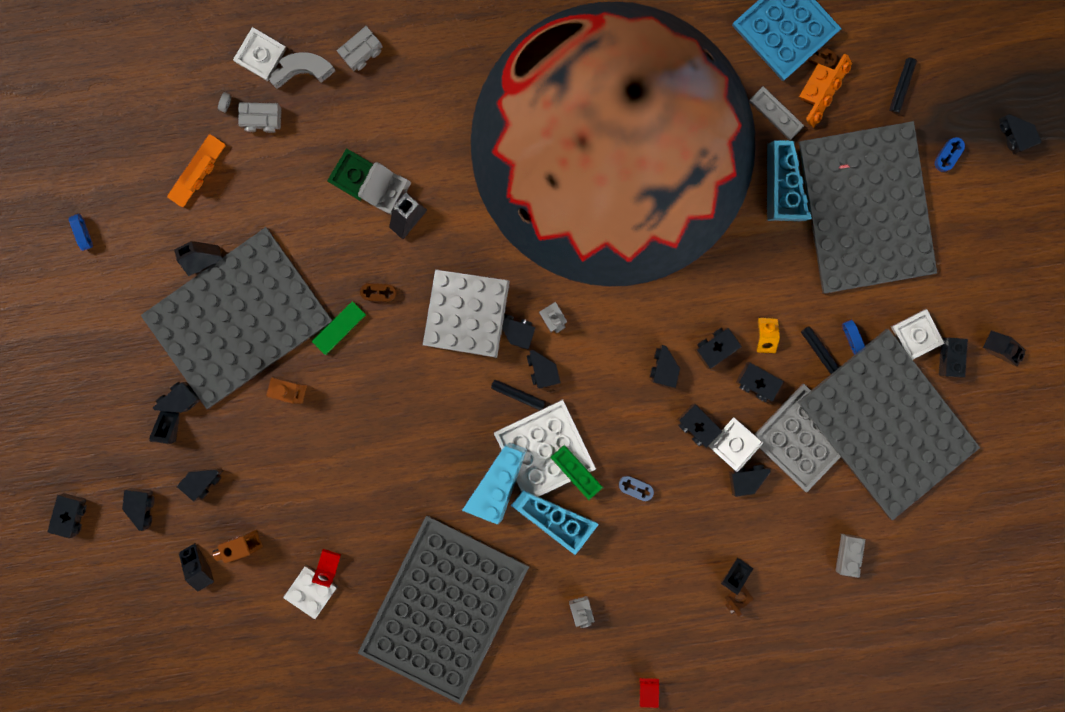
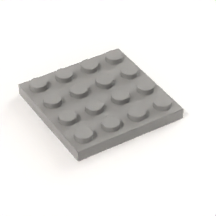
M435 270L423 345L497 357L510 281Z
M802 384L754 435L763 443L760 449L807 493L840 456L798 404V401L811 391L805 384Z

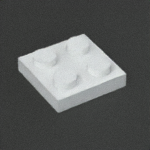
M252 27L233 61L268 81L287 48Z
M927 309L891 326L898 342L912 360L944 344Z
M733 417L724 427L723 432L709 447L738 472L763 443Z
M306 565L283 598L316 619L338 586L332 583L330 588L312 583L316 571ZM322 575L318 576V578L322 581L328 580Z

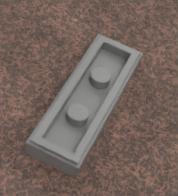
M764 87L749 100L788 140H791L804 127Z

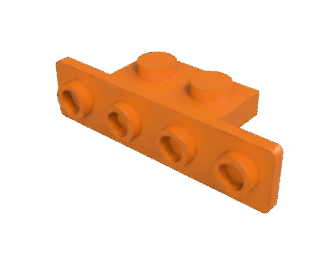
M843 54L835 70L818 64L799 96L801 100L814 105L806 118V121L812 128H815L816 124L821 121L823 112L831 104L834 93L841 87L842 79L851 69L852 62L847 54Z
M209 134L167 195V198L184 207L195 190L202 186L203 178L206 174L213 170L214 162L226 145Z

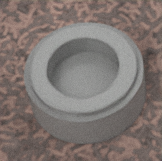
M223 92L218 104L219 111L225 113L228 110L232 98L231 94Z

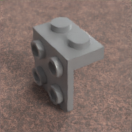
M375 162L365 182L360 187L358 196L376 208L392 215L393 207L407 192L412 182Z

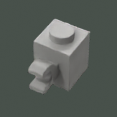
M556 302L539 312L550 332L554 330L557 333L566 328L564 324L567 323V320Z
M585 596L569 601L576 627L585 628L590 626L594 622L588 597Z

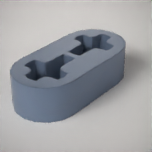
M623 476L619 480L618 485L623 493L642 501H649L653 497L654 491L649 484L631 476ZM627 480H630V483L634 485L635 488L632 489L628 487L627 490H625L624 485L622 484L623 481L627 482ZM645 487H648L650 494L642 497L641 492L637 491L638 488L645 489Z

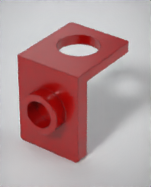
M323 549L312 583L330 588L341 554ZM318 576H326L329 580L322 581Z
M640 678V708H659V679Z

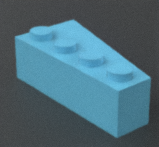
M775 140L767 144L768 221H806L812 219L810 212H808V201L806 195H804L803 180L799 173V163L793 141Z
M510 442L506 444L462 511L499 524L503 520L527 449Z
M524 490L511 505L574 555L577 554L599 525L591 519Z

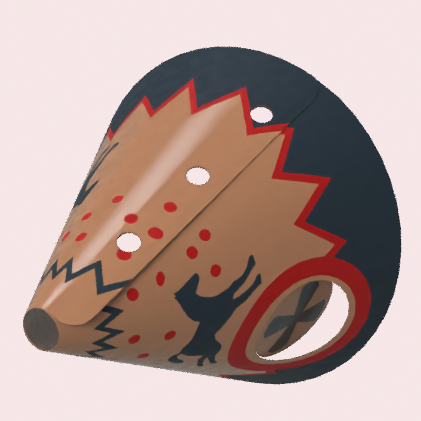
M618 1L596 2L563 10L545 18L517 38L501 55L482 87L476 103L471 131V159L477 187L488 213L502 234L523 255L544 269L572 281L598 286H630L657 280L683 269L707 252L726 232L744 202L752 178L756 151L755 126L747 93L738 74L720 49L698 29L671 13L642 4ZM570 22L585 24L579 33L545 56L525 77L517 78L514 75V68L519 55L541 33L555 26ZM703 49L712 56L714 62L707 57ZM686 57L690 58L695 63V65L698 68V71L688 62ZM667 65L676 71L680 80L673 76ZM641 73L651 81L653 96L645 107L629 109L620 101L617 94V86L620 79L626 74ZM577 135H582L586 138L590 145L589 151L579 147L576 141ZM547 173L552 174L559 183L558 188L552 187L547 182ZM519 208H524L530 214L531 221H526L521 216Z

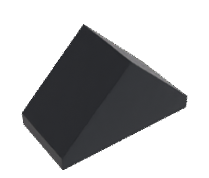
M160 411L149 441L165 444L175 443L180 413Z
M737 558L722 579L721 584L738 595L753 568Z

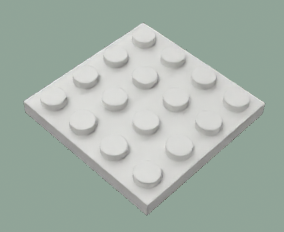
M563 400L494 432L501 450L509 442L527 449L516 480L521 491L524 490L539 497L571 481L550 458L563 445L573 453L589 472L596 469Z

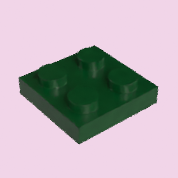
M346 148L327 182L361 202L362 198L358 196L360 187L365 182L374 164Z

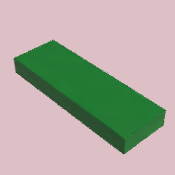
M352 301L312 343L324 355H327L366 314Z
M565 445L550 457L588 500L603 488Z

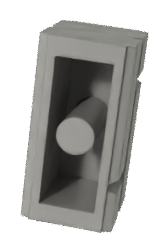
M365 26L341 46L337 52L354 72L356 69L359 71L367 64L366 61L370 57H377L381 53L382 45L368 27Z
M239 103L238 124L246 132H256V129H263L264 132L273 133L275 129H281V106L278 103Z
M841 534L836 566L837 573L860 578L861 569L859 568L862 565L865 546L864 538Z

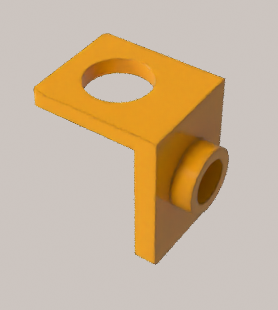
M759 318L760 338L757 352L776 353L780 339L778 319ZM765 343L773 344L770 348H764L762 345Z

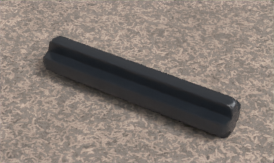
M908 57L905 61L889 111L893 113L901 111L917 64V60Z
M810 326L804 328L801 331L802 335L829 373L832 374L839 366Z
M494 380L491 385L492 390L538 410H542L545 405V401L498 380Z

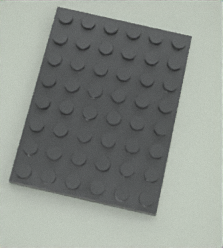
M914 121L798 142L823 293L937 274ZM847 164L849 166L848 168L839 169L840 165Z
M267 227L141 315L206 409L214 406L333 321Z
M889 329L884 330L798 401V404L890 520H894L980 448Z
M426 515L358 654L461 704L522 583L529 565Z

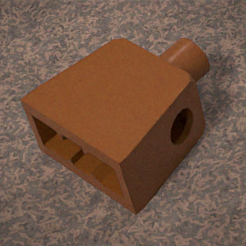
M272 376L266 396L289 403L303 404L307 385Z
M253 530L219 544L218 549L213 550L212 554L216 561L223 560L224 563H228L250 555L263 546L257 530Z

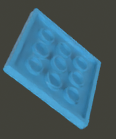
M758 0L732 24L736 31L782 81L787 79L841 30V27L816 0Z

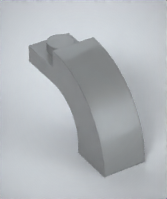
M305 52L294 53L279 60L283 68L276 69L271 74L269 81L278 89L294 75L308 73L315 76L322 83L336 70L327 60L318 55Z

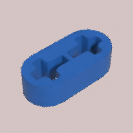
M953 138L947 141L935 160V167L938 171L946 172L953 168L965 149V143L962 139ZM957 143L958 149L951 153L953 149L951 144ZM948 156L949 158L946 162L948 166L946 165L943 167V162L941 160L946 159Z
M80 214L69 217V223L79 248L82 251L92 248V240L83 217Z
M853 320L842 323V327L851 350L855 355L865 345Z

